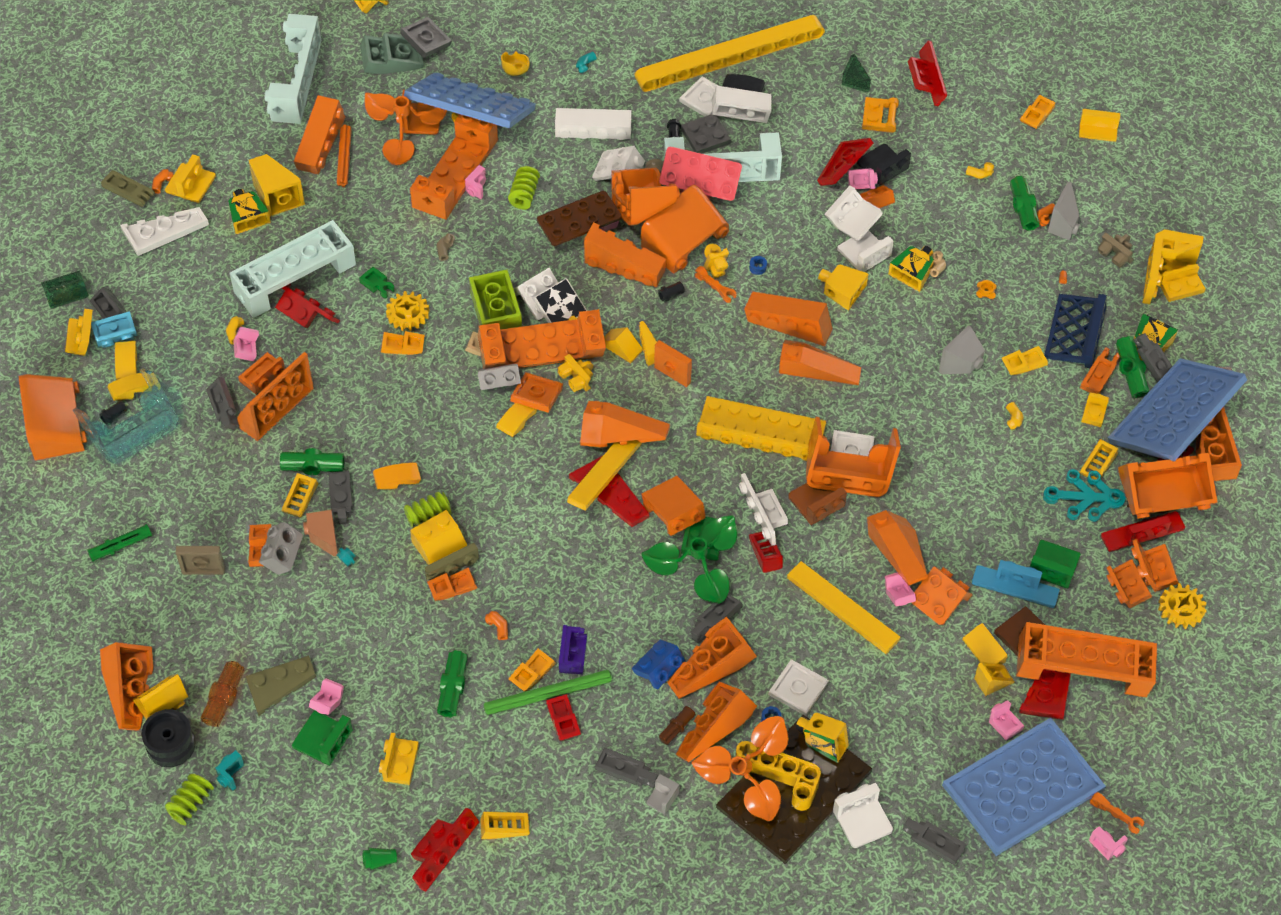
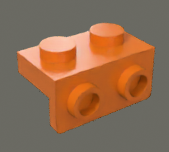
M267 352L238 376L239 382L253 393L258 394L285 370L284 360L281 357L276 359Z
M1132 559L1114 569L1111 566L1106 567L1109 572L1106 577L1112 587L1116 585L1118 592L1115 594L1121 604L1125 603L1128 608H1132L1152 597Z

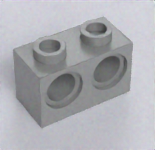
M282 522L268 530V537L261 549L259 560L260 564L278 575L291 571L303 537L302 533L287 523Z

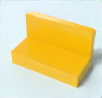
M1083 109L1080 118L1079 137L1116 142L1120 113Z

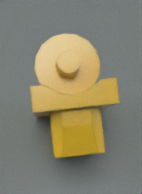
M709 244L704 250V255L707 259L703 267L707 271L710 270L715 279L725 275V269L729 266L726 261L729 252L727 248L721 251L717 244Z
M570 354L564 356L565 362L558 367L559 376L562 379L570 375L573 376L572 379L568 380V385L573 392L582 388L585 391L590 390V377L593 376L591 371L593 364L591 361L583 362L579 360L576 362Z

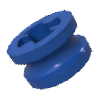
M754 256L750 259L749 269L751 273L761 275L766 272L767 260L764 257Z
M774 706L766 707L762 711L761 722L768 718V714H773V717L781 716L780 710Z

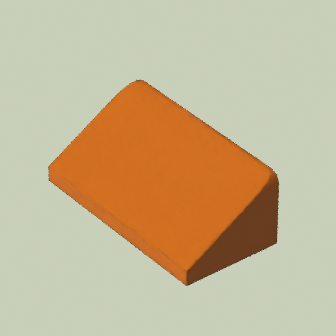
M885 185L860 193L864 200L877 208L895 203L893 190Z

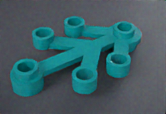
M1075 469L1068 471L1066 480L1074 484L1081 492L1063 491L1055 486H1049L1043 493V500L1048 504H1055L1059 499L1080 500L1081 502L1078 505L1068 508L1067 517L1070 520H1077L1079 515L1094 502H1103L1098 508L1092 507L1089 510L1088 518L1093 522L1098 521L1101 515L1108 509L1122 507L1126 499L1121 490L1110 489L1100 479L1101 475L1099 472L1090 471L1087 477L1088 483L1095 485L1102 492L1095 493L1079 478L1080 474ZM1075 511L1077 514L1072 515L1070 512ZM1091 513H1097L1098 516H1093Z

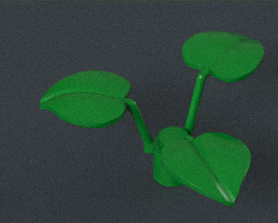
M733 515L724 516L708 523L703 528L701 537L693 538L690 542V547L686 548V551L680 558L679 549L670 542H661L652 546L650 549L642 552V558L650 570L659 575L668 576L678 570L677 562H682L691 553L693 558L701 559L705 574H701L695 579L694 590L696 594L705 601L717 604L723 603L728 596L730 588L728 576L723 570L718 568L709 572L705 557L707 556L708 548L712 546L718 551H725L735 545L737 541L735 517Z

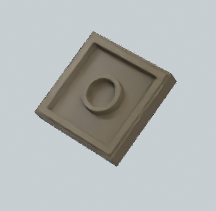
M176 546V555L183 575L225 574V564L220 546Z

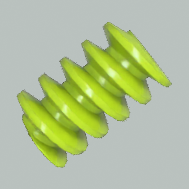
M523 166L517 169L508 195L510 204L515 208L522 210L530 208L538 179L540 178V173L537 169L530 166Z
M436 492L435 498L432 495H428L427 501L421 498L419 504L414 501L412 502V508L409 505L404 506L405 515L412 528L413 524L418 526L422 520L425 522L429 517L432 518L445 510L452 515L450 503L444 492L442 494Z
M189 774L187 776L188 781H184L182 788L176 790L177 795H173L170 798L171 802L165 804V809L169 815L181 825L187 824L183 819L184 817L192 818L189 810L195 812L198 810L195 802L201 805L204 803L200 796H209L206 788L214 790L213 785L209 781L196 774Z

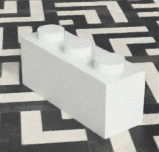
M716 85L712 98V115L762 123L768 122L771 113V94Z

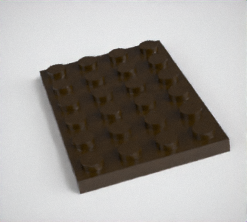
M804 714L801 716V717H803V718H805V719H807V720H810V719H809L808 717H806ZM797 721L787 731L788 745L782 753L808 761L820 768L819 786L810 808L800 811L793 807L791 802L793 786L753 772L749 774L759 784L763 780L768 779L773 781L780 790V808L772 821H766L754 816L745 807V792L748 788L755 785L744 776L716 804V808L784 864L834 813L835 799L842 793H852L872 772V768L848 749H846L837 763L808 747L805 741V734L796 729ZM768 760L762 761L764 764H771ZM784 768L786 772L793 771L791 768ZM811 775L805 776L807 779H814ZM803 794L798 795V797L801 799L807 798V796Z

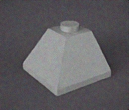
M1067 182L1054 206L1048 232L1070 240L1073 234H1077L1080 224H1078L1079 211L1072 183Z
M968 325L943 349L939 367L940 374H970L975 368L978 370L983 365L985 350L972 327Z

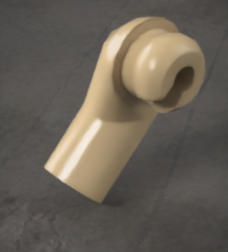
M935 251L932 255L934 259L933 268L930 270L932 277H937L946 268L943 253L940 251Z

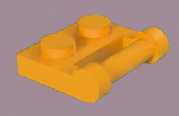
M866 97L862 129L894 133L896 131V108L899 106V100L894 97L889 99ZM883 108H889L887 123H882Z

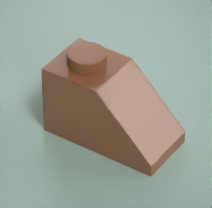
M332 511L306 513L307 522H303L305 535L309 534L310 542L329 554L337 556L338 551Z

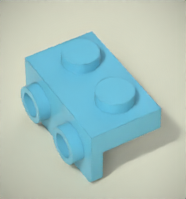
M130 311L91 322L98 347H110L116 341L122 340V342H127L134 339V336H137Z

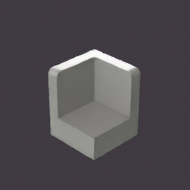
M659 774L655 780V789L647 800V805L665 815L679 794V784Z

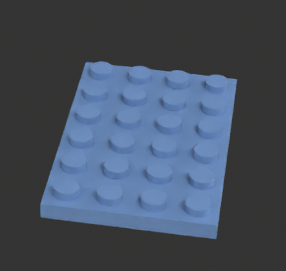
M433 73L404 91V96L410 100L506 128H511L532 113L536 103L530 102L527 98L518 99L510 93L501 94L495 92V89L480 88L475 83H463L458 78L449 79L441 73Z
M1180 358L1107 437L1109 443L1175 462L1242 387L1247 378L1243 373Z
M1052 718L1047 719L943 781L942 784L995 856H998L1088 801L1096 792L1101 793L1106 788L1105 784Z

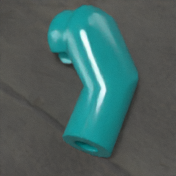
M593 51L578 59L576 68H578L579 73L586 72L588 70L586 64L597 59Z

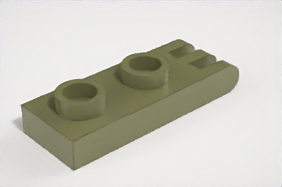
M114 170L101 181L103 188L141 207L145 205V201L148 202L150 197L155 194L152 189Z
M475 543L426 566V581L428 582L445 573L451 576L458 569L473 565L479 559L478 548Z

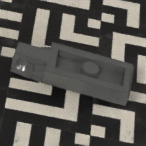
M1144 333L1137 336L1133 341L1138 348L1140 357L1158 383L1172 365L1159 344L1149 340Z
M218 377L206 391L217 420L221 421L226 429L235 431L239 427L238 419L235 416V406L225 379Z
M349 471L328 473L331 511L333 514H338L339 524H347V513L353 510Z
M728 594L723 603H713L697 618L695 628L691 630L692 640L698 644L706 638L705 634L726 616L730 619L742 608V602Z
M604 748L595 765V770L633 785L642 786L645 784L655 788V780L658 774L650 772V768L645 766L644 762L616 751Z
M908 817L902 829L912 835L910 839L915 841V843L954 866L966 848V843L928 821L926 823L923 821L917 823Z

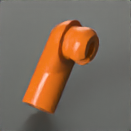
M163 169L154 177L151 189L155 194H160L162 183L164 180L169 182L174 175L173 172Z
M1053 203L1037 211L1040 226H1046L1050 223L1049 215L1053 213L1055 206Z

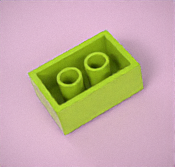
M508 269L469 277L470 294L479 325L499 323L500 330L522 327V316Z

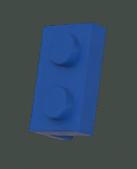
M660 639L632 667V670L636 675L650 680L653 688L658 690L685 662V659L677 645Z

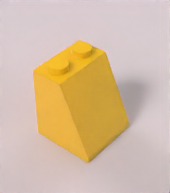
M267 154L248 160L253 185L260 200L268 209L269 216L305 205L301 180L298 176Z

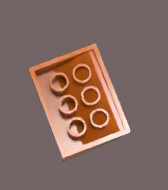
M303 352L252 399L237 417L239 428L256 441L261 439L314 389L307 353Z

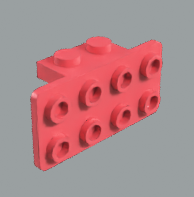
M670 146L666 150L659 182L666 186L674 183L679 188L680 194L690 186L696 185L709 199L710 197H716L732 201L735 198L742 165L737 162Z

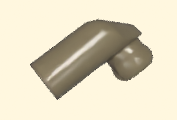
M448 233L437 242L436 247L440 261L449 258L447 251L454 244L455 236Z

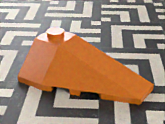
M588 401L583 413L580 445L608 447L607 443L620 442V445H626L627 441L638 440L640 443L666 440L670 424L608 402Z
M115 642L100 649L101 671L118 728L137 731L141 728L143 715L133 699L149 690V685L146 682L148 675H152L153 672L152 647Z

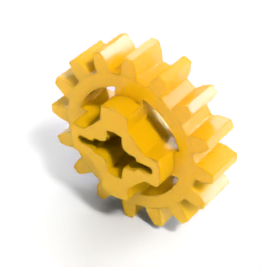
M404 291L403 296L397 293L396 299L390 298V303L386 305V316L389 324L393 323L395 329L401 326V331H404L405 328L412 331L414 326L419 329V324L425 325V319H429L430 311L427 300L422 299L421 294L415 296L413 291L410 295H407V292Z
M1178 583L1177 588L1170 585L1168 590L1163 591L1158 602L1160 603L1158 611H1163L1161 617H1167L1168 624L1174 622L1175 628H1178L1181 624L1184 629H1187L1188 624L1195 627L1197 622L1200 623L1206 613L1205 606L1207 603L1202 601L1203 594H1196L1197 588L1190 590L1188 584L1185 588H1182V585Z

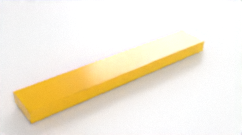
M638 440L627 441L626 445H620V442H615L568 496L567 502L586 511L642 443Z
M802 561L787 574V579L885 654L900 641L898 634Z

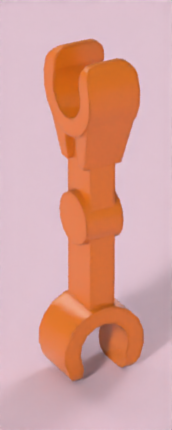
M699 266L695 270L697 272L695 277L700 281L704 280L712 289L718 291L725 302L731 303V298L727 295H732L736 298V291L734 289L722 286L718 280L708 275L707 270L703 266Z
M1099 792L1092 796L1090 800L1091 805L1104 811L1107 810L1113 817L1127 823L1132 833H1139L1140 830L1133 823H1138L1143 827L1144 820L1142 818L1129 817L1120 808L1112 806Z

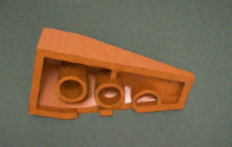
M784 340L779 373L859 385L861 367L807 343Z
M887 510L867 517L870 539L909 586L927 579V572L916 530L907 519Z
M727 616L705 634L706 638L701 645H696L690 659L687 662H683L667 682L679 699L740 670L757 657Z
M720 681L703 703L706 707L705 711L694 719L696 727L686 734L676 753L677 757L690 762L744 724L753 715L757 705L742 690Z

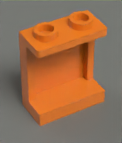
M678 476L642 493L645 509L648 513L654 511L665 523L670 536L706 517L703 502Z

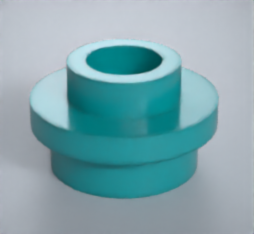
M341 547L336 555L347 567L356 563L353 560L356 556L349 548L344 550Z

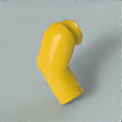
M986 162L984 168L980 169L968 166L966 175L978 179L986 178L994 173V164Z
M238 316L232 317L226 327V334L231 345L234 344L233 340L237 334V328L244 325V319Z
M1011 402L1006 406V409L1011 414V419L1007 421V425L1010 429L1015 430L1016 427L1022 425L1024 417L1017 405Z

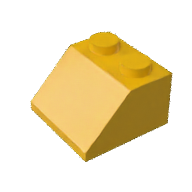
M447 510L410 530L413 545L428 565L467 546L457 523Z
M174 674L136 697L133 701L147 720L155 712L171 708L177 710L185 704L184 700L188 698V694L179 675Z

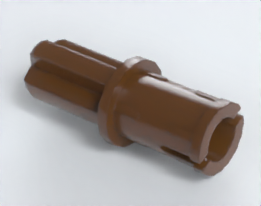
M685 706L675 718L670 719V724L658 737L661 742L668 745L680 732H684V727L696 716L695 712L690 707Z

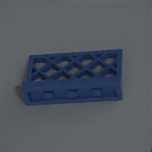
M1059 294L1044 356L1046 359L1085 364V368L1089 369L1092 367L1107 308V295L1099 294L1098 298ZM1062 301L1071 302L1073 305L1065 309ZM1084 304H1093V307L1088 309L1087 311H1085L1081 306ZM1075 309H1078L1081 312V314H1079L1076 317H1073L1069 313ZM1066 315L1070 320L1062 324L1058 318ZM1085 317L1089 323L1081 326L1077 321ZM1074 324L1078 329L1070 333L1066 327ZM1062 330L1066 336L1057 339L1054 334ZM1082 333L1086 338L1078 342L1074 336ZM1070 339L1074 345L1066 348L1062 343ZM1059 346L1062 350L1059 353H1050L1051 349ZM1078 348L1082 355L1074 356L1070 352Z

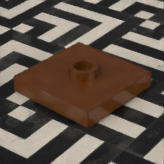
M1026 606L994 630V634L1017 657L1019 636L1026 622L1045 625Z

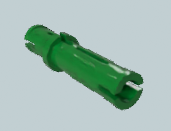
M145 524L112 540L106 539L104 540L105 543L87 549L91 561L94 562L99 558L109 554L112 556L120 549L152 537V533L148 525Z

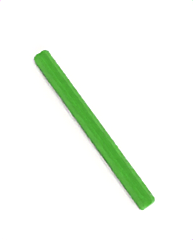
M604 670L485 702L484 711L486 715H491L610 683L612 681L609 670Z

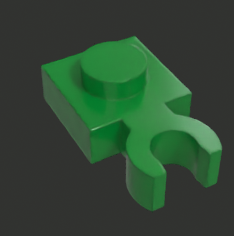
M371 267L359 277L362 285L373 293L379 290L383 298L388 297L385 290L395 291L393 283L388 282L387 276L375 267Z

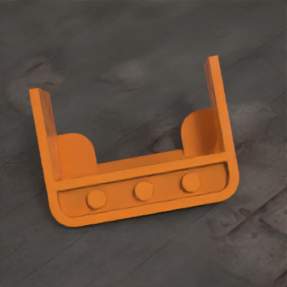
M815 417L808 443L807 484L812 488L836 491L843 487L847 493L873 497L885 495L888 491L901 448L897 428H893L888 445H874L870 449L868 456L829 451V440L822 435L820 417Z

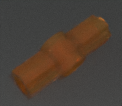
M226 662L218 681H215L210 688L209 701L200 718L201 722L208 726L219 727L228 706H232L235 701L238 684L245 672V668L238 662Z

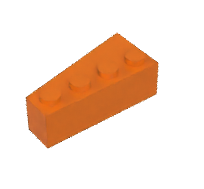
M1224 407L1196 437V456L1202 453H1209L1214 481L1237 479L1242 466Z

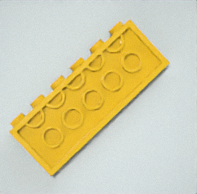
M707 396L700 422L697 424L696 436H700L705 440H719L724 444L733 443L744 448L761 449L767 453H780L786 457H799L807 461L808 443L815 418ZM820 420L822 435H824L826 421Z

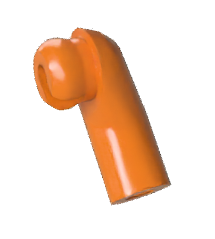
M496 611L486 614V623H489V625L494 624L497 627V639L507 640V620Z

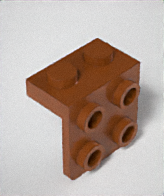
M805 483L791 491L788 498L812 526L843 508L846 503L847 492L843 487L836 491L812 488Z

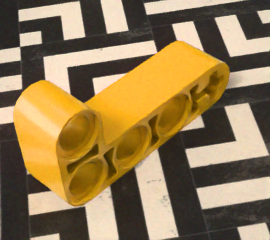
M742 741L736 747L735 757H745V754L749 755L759 750V747L754 746L750 741ZM764 750L761 754L750 759L752 763L751 772L794 787L791 802L795 809L804 811L810 808L819 786L821 774L820 768L817 765L785 753L770 756ZM768 760L771 764H764L762 761ZM784 768H791L793 771L786 772ZM811 775L814 779H807L805 776ZM803 794L807 796V798L801 799L798 797V795Z

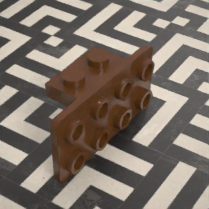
M603 190L537 217V223L551 245L558 246L587 234L593 222L600 225L599 228L621 220V213L607 192Z

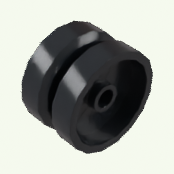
M164 709L155 712L145 721L141 736L148 757L155 764L161 767H175L183 764L191 757L195 750L196 741L190 722L183 713Z

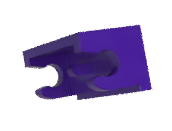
M563 625L559 673L583 675L587 634H583L585 632L584 628Z

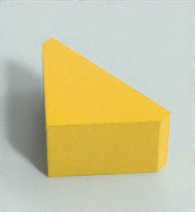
M627 327L611 329L604 336L606 348L629 363H632L643 351V348Z
M986 662L978 664L974 678L985 696L1015 682L1003 664Z

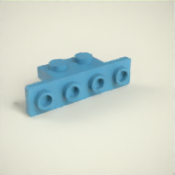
M1000 560L998 570L977 565L972 579L973 585L1051 608H1055L1060 591L1059 588L1039 583L1042 575L1041 571L1032 567L1017 565L1012 561Z

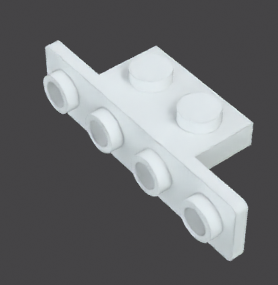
M743 473L739 483L742 495L746 494L748 507L750 510H754L755 521L758 525L761 524L764 539H768L771 546L776 545L774 528L788 524V518L773 489L755 494L746 474Z

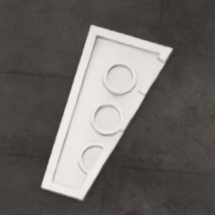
M200 207L175 212L174 216L166 217L162 215L158 216L156 220L145 222L144 219L137 221V224L128 226L126 223L120 226L135 253L139 256L208 226L209 223Z

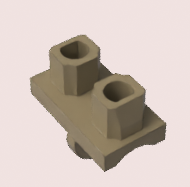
M1106 232L1103 234L1102 242L1098 247L1100 254L1107 257L1111 251L1115 252L1116 255L1112 258V262L1119 268L1126 262L1130 264L1134 260L1132 258L1133 252L1130 251L1133 247L1129 243L1130 235L1125 234L1121 237L1117 234L1113 238Z

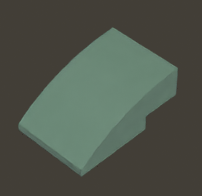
M384 33L382 38L364 35L360 44L364 73L387 74L411 71L422 68L424 65L422 56L402 35Z

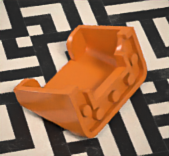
M656 167L611 170L612 201L621 213V218L628 225L640 224L676 203V200L680 197L679 188L674 183L669 184V186H661L662 184L659 182L661 173Z
M692 185L680 194L676 203L648 218L643 223L641 228V248L644 247L666 258V268L674 274L687 266L688 254L712 235L716 239L724 238L729 232V224L698 186Z
M20 375L19 385L26 436L35 461L85 451L84 443H87L85 430L81 431L75 399L77 398L76 394L80 393L78 381L74 382L73 378Z
M1209 453L1177 458L1175 462L1169 459L1147 463H1128L1118 467L1119 477L1132 515H1137V519L1150 517L1149 513L1191 507H1198V510L1211 509V504L1218 503Z

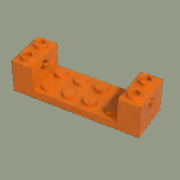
M459 114L454 121L456 137L430 176L427 178L418 175L410 187L412 208L447 220L466 190L465 179L478 165L482 166L497 143L498 131L496 124Z
M599 309L579 312L578 318L575 320L501 330L499 323L479 325L478 329L483 369L518 364V368L562 363L565 362L564 356L568 354L575 361L603 357L606 349Z
M1026 622L1019 636L1016 676L1038 680L1043 669L1122 681L1125 682V694L1147 697L1156 683L1157 643Z

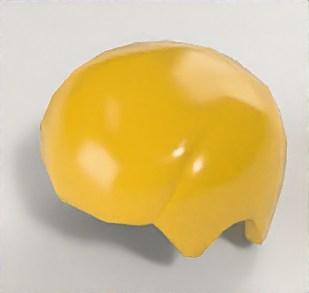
M517 51L513 55H509L508 52H504L501 55L502 68L508 75L519 76L528 71L530 61L526 55L519 54Z

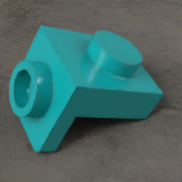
M236 750L226 755L221 760V763L215 767L218 775L217 781L224 788L228 786L232 791L236 789V785L231 776L244 766L242 755Z

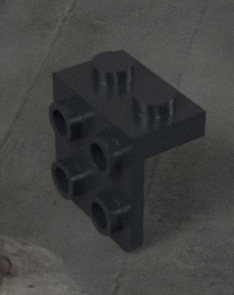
M881 144L861 156L857 164L862 169H873L877 173V184L882 185L909 169L911 153L905 149L896 154L887 144Z

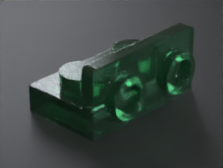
M80 270L41 282L51 309L89 296Z

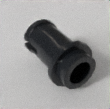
M670 119L667 123L669 138L680 137V121L678 119Z
M680 281L667 287L662 286L658 290L659 298L662 301H669L670 298L683 294L684 286Z
M119 400L108 409L101 410L99 416L103 423L111 424L115 418L127 412L124 403Z

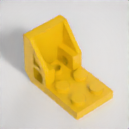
M1165 229L1155 234L1148 258L1142 303L1150 305L1152 298H1156L1162 273L1167 270H1175L1186 265L1196 264L1204 236Z

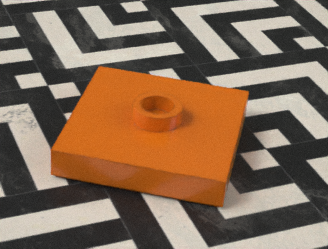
M658 340L655 344L654 368L688 387L691 383L692 359Z
M525 372L520 380L521 384H518L513 391L510 401L549 413L563 389V383Z

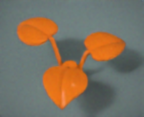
M365 93V108L372 119L383 121L387 119L389 114L393 115L394 112L399 116L400 139H390L384 143L382 148L384 157L392 165H402L408 162L414 154L413 142L409 140L403 141V118L410 114V110L416 116L420 115V120L429 125L441 122L448 111L420 102L416 104L415 110L413 104H409V99L405 96L394 98L388 94Z
M781 716L767 718L754 728L751 742L754 746L759 747V750L749 755L747 754L745 757L737 756L732 758L726 748L713 746L692 761V765L698 774L714 784L727 782L731 777V772L750 780L755 786L748 788L745 792V807L751 814L766 821H772L779 811L781 804L780 790L771 780H763L759 784L757 780L750 776L749 773L752 770L750 759L761 754L763 750L767 755L776 756L786 749L788 745V732L784 718Z

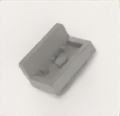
M518 364L478 370L481 390L521 384Z

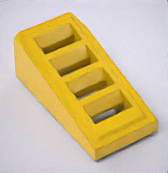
M641 321L639 322V336L646 364L650 366L654 364L655 344L657 341L645 322Z
M1100 439L1079 474L1088 477L1089 472L1086 470L1089 468L1099 472L1102 478L1118 455V448ZM1102 450L1103 452L1109 454V456L1107 457L1099 452ZM1096 456H1098L1099 458L1105 460V462L1103 463V462H1101V461L1095 459ZM1093 462L1101 466V469L1091 465V463Z
M297 473L281 511L301 518L319 484L317 479ZM303 484L309 487L308 489H305L300 487V485ZM297 491H300L306 494L305 496H302L296 493ZM293 498H297L303 501L302 503L293 501ZM290 504L300 507L299 511L289 508Z
M483 812L480 818L481 839H498L527 836L530 834L528 813ZM510 820H511V827H512V828H508V822H507V821H510ZM516 820L521 821V828H517ZM502 821V828H498V822ZM489 822H492L493 828H489Z

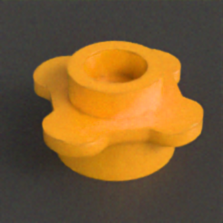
M983 280L977 283V297H987L989 299L996 297L994 291L997 286L992 281Z

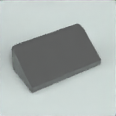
M102 287L90 299V302L103 319L127 312L113 292L105 287Z

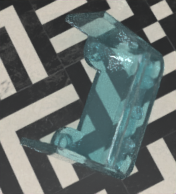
M144 368L140 370L149 386L139 397V403L143 410L110 430L101 421L91 422L86 412L78 408L73 409L88 438L104 458L111 463H120L173 431L178 426V416L152 371Z

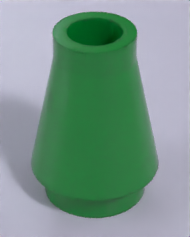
M368 847V850L362 851L364 869L370 868V870H374L391 863H397L396 849Z

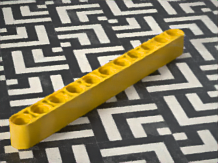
M809 15L642 67L635 72L634 76L642 91L648 92L823 36L825 29L817 16Z

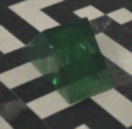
M853 54L843 72L841 85L869 92L871 79L856 55Z

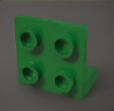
M1040 540L1030 567L1042 572L1041 580L1068 589L1081 553L1045 540Z
M313 711L293 741L292 748L330 766L353 731L351 719L342 715L339 721H336L317 711Z

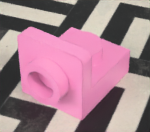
M478 165L465 179L467 193L479 199L483 198V185L486 182L484 167Z
M1100 826L1092 832L1089 839L1107 860L1114 855L1119 857L1126 850L1125 845L1128 840L1124 835L1115 842L1111 834L1104 831Z

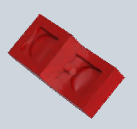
M567 694L546 700L545 703L559 741L581 735Z

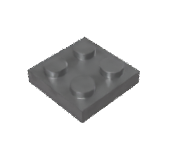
M429 17L403 27L400 32L423 58L449 47L452 42Z
M711 114L681 125L683 134L696 153L702 154L731 144V138L716 115Z

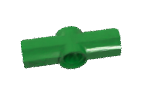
M1016 176L1010 180L1014 211L1019 215L1022 228L1026 231H1031L1038 228L1040 224L1036 212V198L1030 192L1027 178Z
M1133 336L1122 337L1116 342L1121 359L1119 370L1126 376L1132 398L1144 397L1149 392L1144 374L1146 364L1139 358Z
M315 448L306 449L304 452L280 453V470L302 471L307 475H312V473L313 475H318L320 471L342 472L344 470L345 457L344 453H322V451Z
M454 650L449 652L445 673H442L441 694L437 713L443 717L451 718L456 716L460 695H463L464 690L462 689L465 686L464 674L468 657L462 651Z

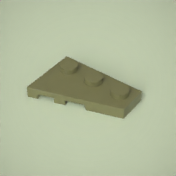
M306 656L245 677L258 716H260L270 706L282 701V698L310 682L316 675L310 657Z

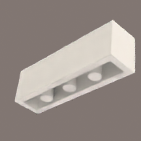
M556 108L555 137L631 139V110Z

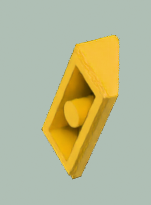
M983 623L976 626L963 637L962 640L979 662L1004 664L1006 662L1007 653Z

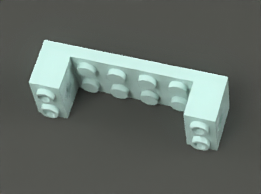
M288 14L287 21L283 23V32H286L285 44L288 45L289 52L298 53L299 62L295 64L294 68L295 78L291 79V84L270 83L269 90L265 91V101H268L267 114H270L271 121L301 124L321 45V34L318 16Z
M779 132L760 133L758 151L704 154L740 163L742 169L738 182L780 180L782 152ZM683 137L664 138V158L666 150L670 146L685 150Z
M332 220L230 272L233 291L251 316L255 318L271 309L268 295L329 263L334 266L339 274L355 266L354 247Z

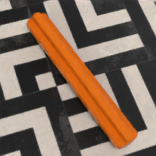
M346 124L340 128L337 185L342 187L348 184L352 130L351 126Z

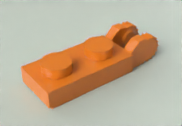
M1106 347L1095 360L1082 381L1080 388L1089 393L1100 394L1116 369V365L1120 360L1119 353H1116L1112 361L1106 359L1110 353V349Z

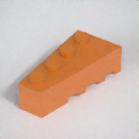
M317 96L294 159L297 170L319 175L320 170L324 168L329 151L346 118L339 100Z
M593 222L584 239L585 263L591 267L604 269L611 274L616 273L624 276L626 279H633L642 282L644 285L657 287L666 271V258L644 247L639 249L632 241L628 239L623 241L615 237L616 233L610 230L605 232L599 229L600 225Z
M752 291L744 308L748 322L822 346L826 345L833 329L827 303Z

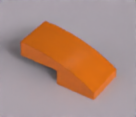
M271 524L250 525L249 567L263 566L259 563L261 549L266 543L267 532L271 528Z
M469 568L451 576L445 573L427 582L435 601L448 599L477 589Z

